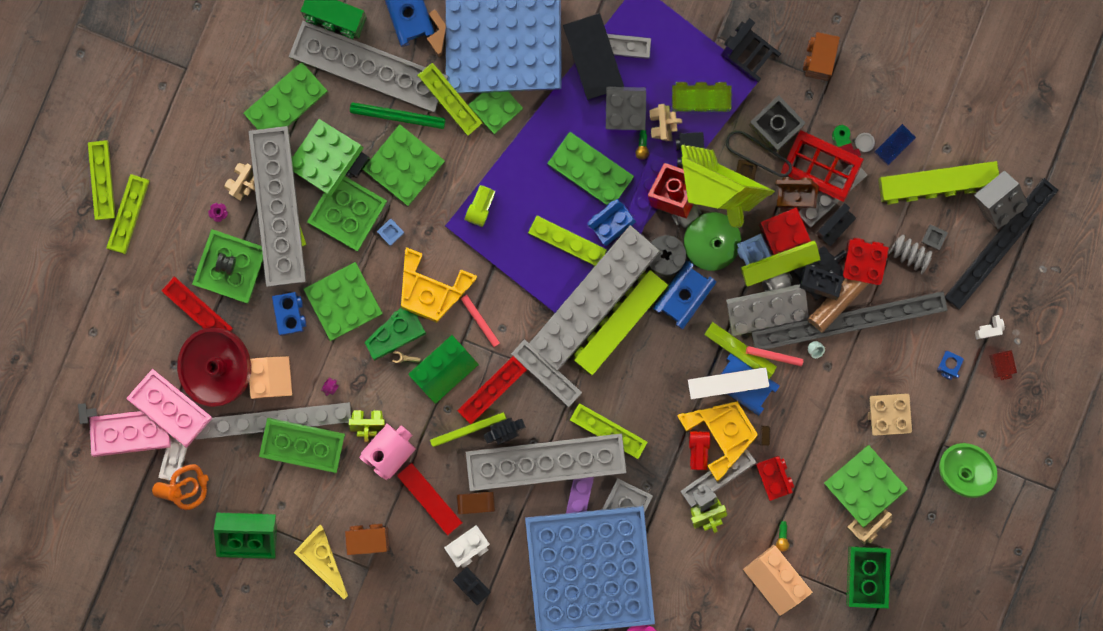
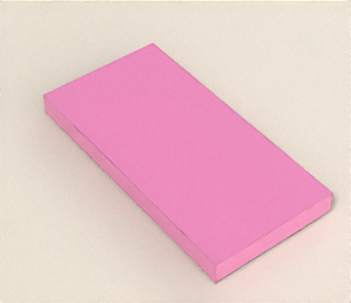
M153 369L126 398L185 448L190 445L212 420L208 413Z
M141 411L89 417L91 455L93 457L171 448L170 435Z

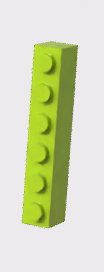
M997 161L880 177L878 183L881 202L893 205L898 204V200L906 199V202L918 201V197L924 196L928 200L938 198L937 195L945 194V197L956 196L957 192L964 191V194L976 193V189L984 188L999 175Z
M651 270L648 273L644 271L637 279L640 283L635 288L630 287L625 293L627 298L624 302L621 303L619 301L612 309L613 315L610 318L606 316L599 324L602 328L597 333L593 331L587 338L589 342L585 348L581 346L574 354L576 357L574 361L591 376L668 286Z

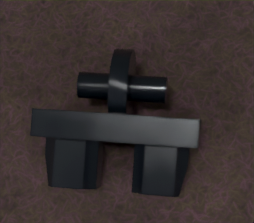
M465 567L453 579L457 586L476 605H479L491 593L468 567Z

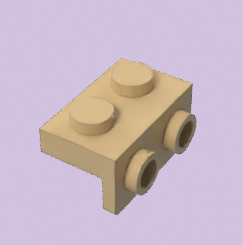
M885 509L865 528L856 520L847 528L865 545L867 542L871 543L877 538L878 535L876 533L881 528L886 529L891 524L892 514Z

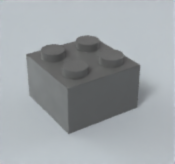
M606 87V129L645 130L646 87Z
M778 95L749 123V126L773 151L777 152L806 123Z
M1005 171L974 195L983 217L997 229L1006 225L1010 219L1022 212L1028 205L1020 184Z

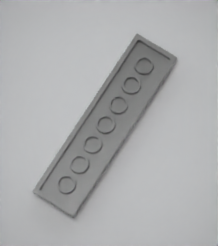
M302 21L289 58L435 113L439 101L417 76L426 67Z
M288 126L249 131L266 286L306 282Z
M630 225L529 344L538 351L540 356L559 371L661 251Z
M622 434L466 452L470 491L627 473Z

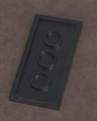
M597 13L564 24L563 28L587 100L606 94V87H624L601 14Z

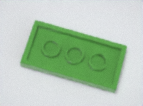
M301 62L243 114L258 130L289 127L328 91Z
M571 132L568 133L547 163V165L606 206L610 202L619 199L634 178L632 174Z
M267 418L259 457L337 473L345 434Z

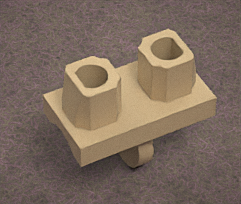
M659 104L658 108L650 110L651 120L660 121V127L651 128V137L672 141V132L677 131V124H682V119L676 118V112H670V106L665 104Z
M238 163L234 171L239 175L236 182L229 179L224 185L229 194L240 201L244 195L248 196L251 190L255 191L253 166L248 163L246 165Z

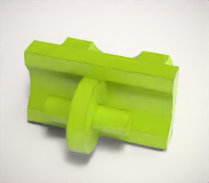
M354 410L352 418L349 419L350 432H357V437H364V441L369 442V437H375L377 432H380L385 426L382 411H371V419H364V411Z
M719 500L710 507V511L705 513L701 512L697 506L691 508V519L694 528L703 526L704 531L712 528L713 533L718 532L716 526L723 524L721 518L728 516L725 506H722Z

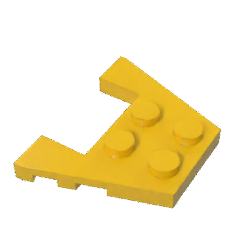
M406 247L401 308L438 323L476 281L477 276L460 270L453 287L416 273L423 254Z
M738 401L677 415L686 432L705 422L725 456L708 465L717 482L758 437L757 432Z

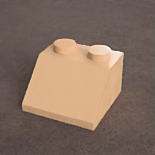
M289 356L250 359L251 376L249 385L251 399L292 396Z

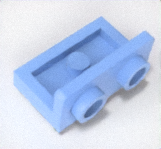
M763 233L737 244L739 247L737 248L738 254L741 259H744L746 265L772 256Z

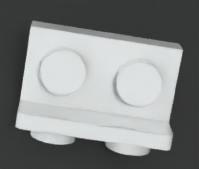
M475 525L444 547V549L454 561L456 567L461 565L464 568L473 562L471 558L474 555L478 554L480 557L487 552V546L490 543L478 526Z

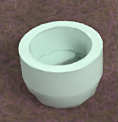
M812 341L808 345V352L816 359L824 354L825 347L818 341Z

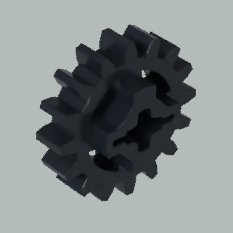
M508 418L490 426L491 431L483 436L487 444L496 441L499 445L518 437V432L526 428L523 419L513 421L512 418Z

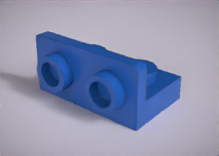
M616 199L610 202L600 213L594 215L587 224L594 230L601 242L607 246L625 232L630 225L632 226L636 223V220L627 207Z

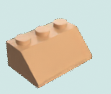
M772 545L743 569L780 616L813 593L775 545Z

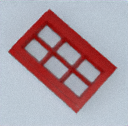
M800 130L787 160L792 165L797 156L810 162V165L806 172L792 166V171L788 176L796 180H801L803 177L811 178L812 181L819 185V191L844 202L864 159ZM802 143L817 149L812 159L798 153ZM820 151L835 157L831 167L816 161ZM838 160L853 166L849 176L835 170ZM786 162L781 171L783 174L789 170V165ZM814 164L829 171L824 181L810 174ZM832 173L847 179L843 189L828 183Z

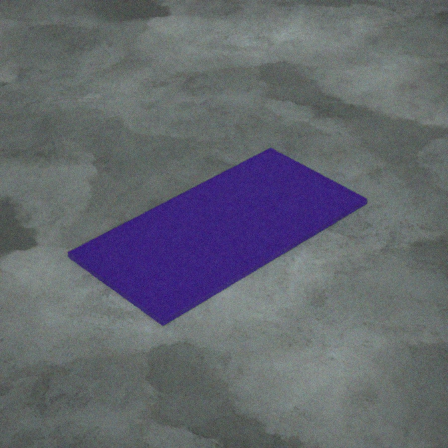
M624 0L604 25L607 34L651 38L649 59L615 56L624 87H646V147L649 154L652 153L669 160V165L677 167V158H680V150L676 151V139H679L680 133L703 132L704 149H706L758 83L753 78L750 79L749 75L744 71L741 72L740 68L735 64L732 65L731 61L726 57L723 58L721 56L724 51L723 48L661 0ZM575 63L561 79V89H554L445 225L447 229L554 313H556L595 266L528 234L536 216L607 249L606 253L615 244L618 237L607 246L601 242L597 234L587 223L594 215L605 209L606 205L547 165V163L568 133L571 132L634 176L618 199L629 210L648 159L647 157L644 160H640L635 154L639 147V134L641 130L606 129V94L587 100ZM659 104L670 106V112H676V118L682 119V124H677V131L672 132V141L651 137V128L660 127V121L651 120L650 110L658 108ZM480 185L495 191L483 227L464 220ZM651 207L645 225L658 210L657 208Z

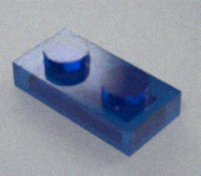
M902 124L874 153L888 166L916 137Z

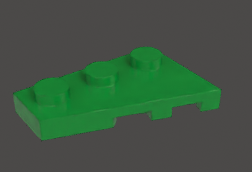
M400 308L364 343L375 361L426 335V332L416 314Z

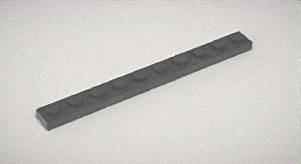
M938 292L841 313L823 333L809 321H802L751 332L754 348L766 350L948 310L944 292Z

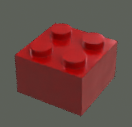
M664 163L648 194L651 207L687 219L694 204L688 203L684 170Z
M797 207L759 223L772 256L811 242Z

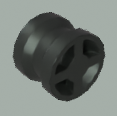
M220 253L215 271L219 273L223 271L231 276L235 267L236 257H227L225 254Z

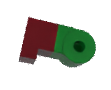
M845 125L837 126L832 133L834 145L861 157L859 148L853 149L849 138L851 134L850 129Z

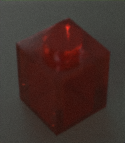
M1012 350L989 355L994 378L1000 377L1002 381L1013 378L1012 374L1017 373Z

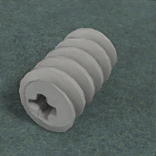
M901 235L894 242L888 255L894 251V258L901 255L900 262L907 259L908 267L914 263V270L916 271L921 267V274H923L932 259V251L924 254L925 247H921L918 250V243L911 246L912 239L904 242L905 235Z

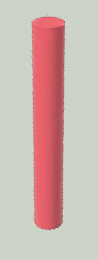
M467 295L461 298V301L492 346L495 347L500 344Z
M750 346L746 348V354L797 366L803 365V359Z

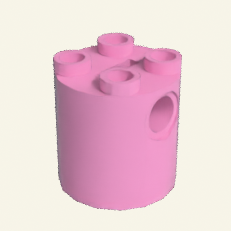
M386 424L361 452L362 455L359 458L367 465L375 466L374 471L385 480L390 479L416 450L408 441L413 435L402 425L395 430L389 424Z

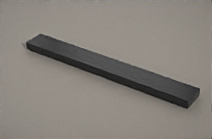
M1042 178L1027 196L1026 201L1028 205L1024 210L1016 214L1006 225L1002 226L948 291L945 299L960 310L1059 190L1045 178Z

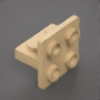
M909 394L870 396L868 420H871L872 435L912 433Z

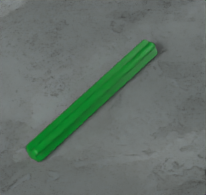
M354 102L350 105V113L439 129H444L446 123L445 118Z

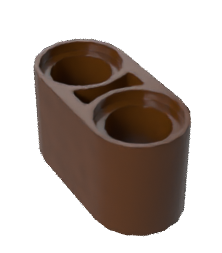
M494 492L457 495L458 514L494 512Z

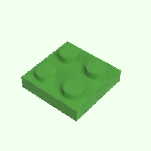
M509 92L481 93L468 105L494 135L523 110V107Z

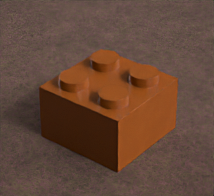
M816 32L815 36L810 38L807 45V52L810 53L804 60L802 69L806 71L805 77L824 81L829 80L832 76L840 37Z
M383 523L369 525L370 528L363 529V525L350 526V530L345 531L347 555L389 551L388 527H383Z

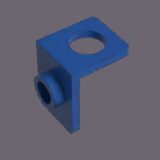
M946 351L937 371L941 372V376L948 380L959 378L960 375L957 373L964 359L950 351ZM950 357L954 358L957 362L956 367L953 369L947 368L945 364L946 360Z

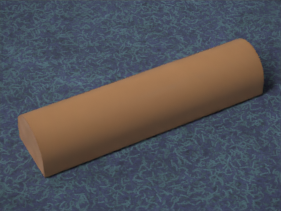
M845 279L842 282L837 301L827 298L811 314L807 321L823 333L867 287L868 283Z

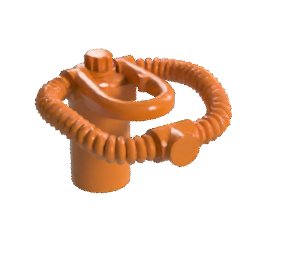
M190 464L175 471L171 477L170 484L157 482L152 488V493L155 497L173 501L182 510H190L196 508L204 501L205 495H207L206 484L209 478L206 474H203L198 465ZM190 470L196 471L198 482L195 478L188 477L176 484L177 477L182 473ZM192 481L194 484L193 491L182 495L180 487L182 485L186 486L187 482ZM200 485V497L191 504H183L181 500L194 496Z

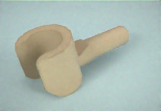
M398 351L393 352L394 354H400V360H392L395 363L399 364L403 361L420 363V358L406 356Z

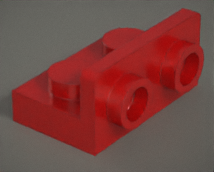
M779 456L756 464L769 501L793 493L792 488H794L791 477L787 478L785 473L787 465L784 458L780 459Z

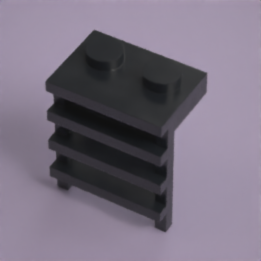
M749 18L746 23L741 22L735 29L737 34L734 37L730 35L725 41L724 45L726 48L721 56L723 58L726 57L731 61L732 65L735 64L740 68L741 72L744 71L749 75L750 79L753 78L759 83L761 78L756 75L759 69L772 53L778 58L782 53L751 30L755 22ZM755 39L760 44L745 63L742 64L737 59ZM764 46L769 50L756 68L751 71L747 68L748 64Z

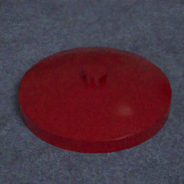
M223 328L199 330L193 333L180 349L177 361L178 377L185 392L196 402L211 407L227 405L238 399L249 383L251 360L248 350L242 340L229 330Z

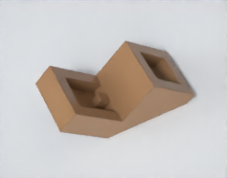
M433 10L429 13V17L438 31L428 37L427 41L437 56L440 57L443 53L446 24L437 11Z

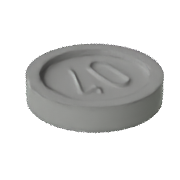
M861 133L855 139V146L857 149L859 148L860 152H869L875 145L874 137L869 133Z

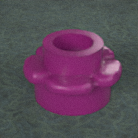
M222 203L212 204L210 206L211 209L208 211L209 217L213 218L215 222H221L228 215L227 207Z
M329 377L324 383L321 391L326 393L325 396L333 395L339 386L336 384V379L333 380Z

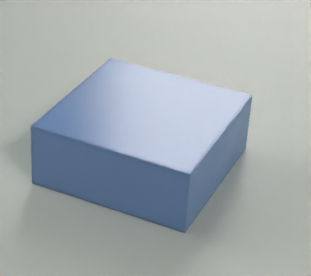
M392 219L387 221L377 231L390 246L404 234L402 229Z

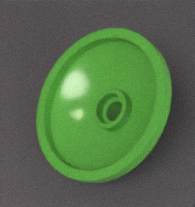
M707 212L699 215L698 218L689 224L684 235V248L689 260L697 267L709 271L720 270L731 264L738 255L737 248L739 247L737 244L741 242L740 231L738 227L729 225L727 215L718 212ZM719 240V245L715 247L714 242Z
M967 443L953 445L944 452L940 459L939 470L944 483L953 492L968 498L984 496L996 484V465L990 455L978 446Z

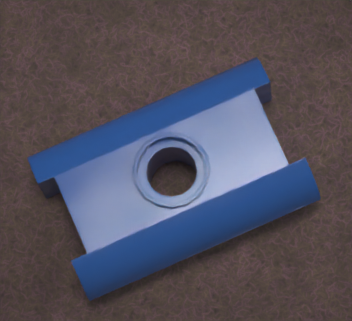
M385 0L401 47L410 45V40L424 35L430 37L435 33L424 0ZM413 9L411 17H404L405 10Z
M689 261L684 263L652 308L658 314L662 311L677 321L675 326L682 330L716 284V281L711 276L706 279L693 270L694 264ZM686 290L689 292L690 298L682 300L679 297V293Z
M730 353L726 358L729 362L721 374L752 370L753 368ZM768 379L769 387L728 393V395L759 416L764 410L761 407L770 392L775 393L780 385Z

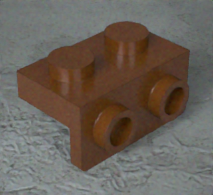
M784 177L782 180H776L775 184L779 187L777 206L779 208H816L819 185L812 181L811 178L803 177L801 180H794L793 178Z

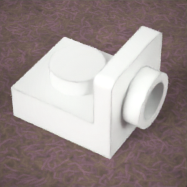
M999 315L993 316L994 328L991 325L980 326V330L975 332L976 340L1002 335V331L1005 330L1003 319H1000Z

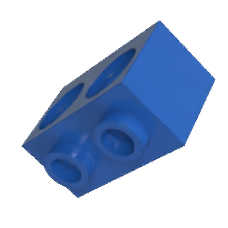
M296 292L272 296L279 335L304 332L303 327L307 325L305 315H301L300 308L303 307L301 296H298ZM286 299L293 300V307L291 309L284 308L283 303ZM290 318H295L297 321V325L293 329L287 327V321Z

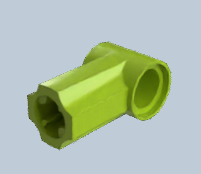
M480 185L464 220L483 227L495 191Z

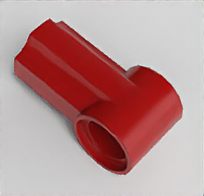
M690 431V470H707L710 432Z

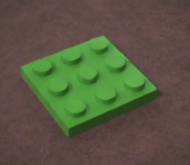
M318 119L292 157L293 172L331 196L364 147Z
M399 124L363 170L409 207L445 163V160Z
M344 176L331 196L325 192L323 193L307 223L358 252L388 201Z
M211 229L192 285L249 304L263 264L262 246ZM220 253L225 254L227 257H236L235 267L231 276L223 271L220 273L215 271Z
M356 262L304 288L330 341L383 315Z
M869 445L824 483L863 528L908 491L904 483Z

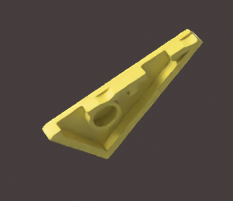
M320 524L294 553L337 594L346 599L348 596L324 528Z

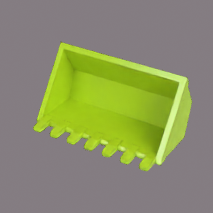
M681 145L683 155L681 158L688 203L727 209L729 225L736 228L742 227L744 223L743 211H750L767 196L775 192L719 164L714 150Z

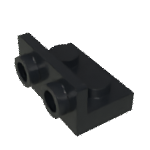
M846 203L816 233L828 246H831L856 220V217L849 211L850 207Z
M814 265L805 266L801 272L802 279L799 288L837 301L844 277L839 276L835 272L819 269V267Z

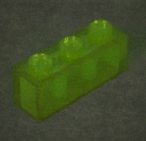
M677 82L676 85H672V111L730 112L731 86L727 85L726 82H717L715 85H707L706 82H697L696 85H688L687 82Z

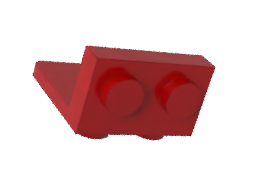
M850 239L846 246L848 251L843 277L849 280L880 285L883 280L889 247H885L880 242H872L870 244L865 243L864 239Z

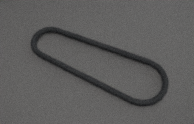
M734 131L727 136L726 146L733 154L779 177H786L791 173L792 165L787 159L746 132ZM737 133L745 135L789 165L788 172L779 174L732 150L729 146L730 137Z

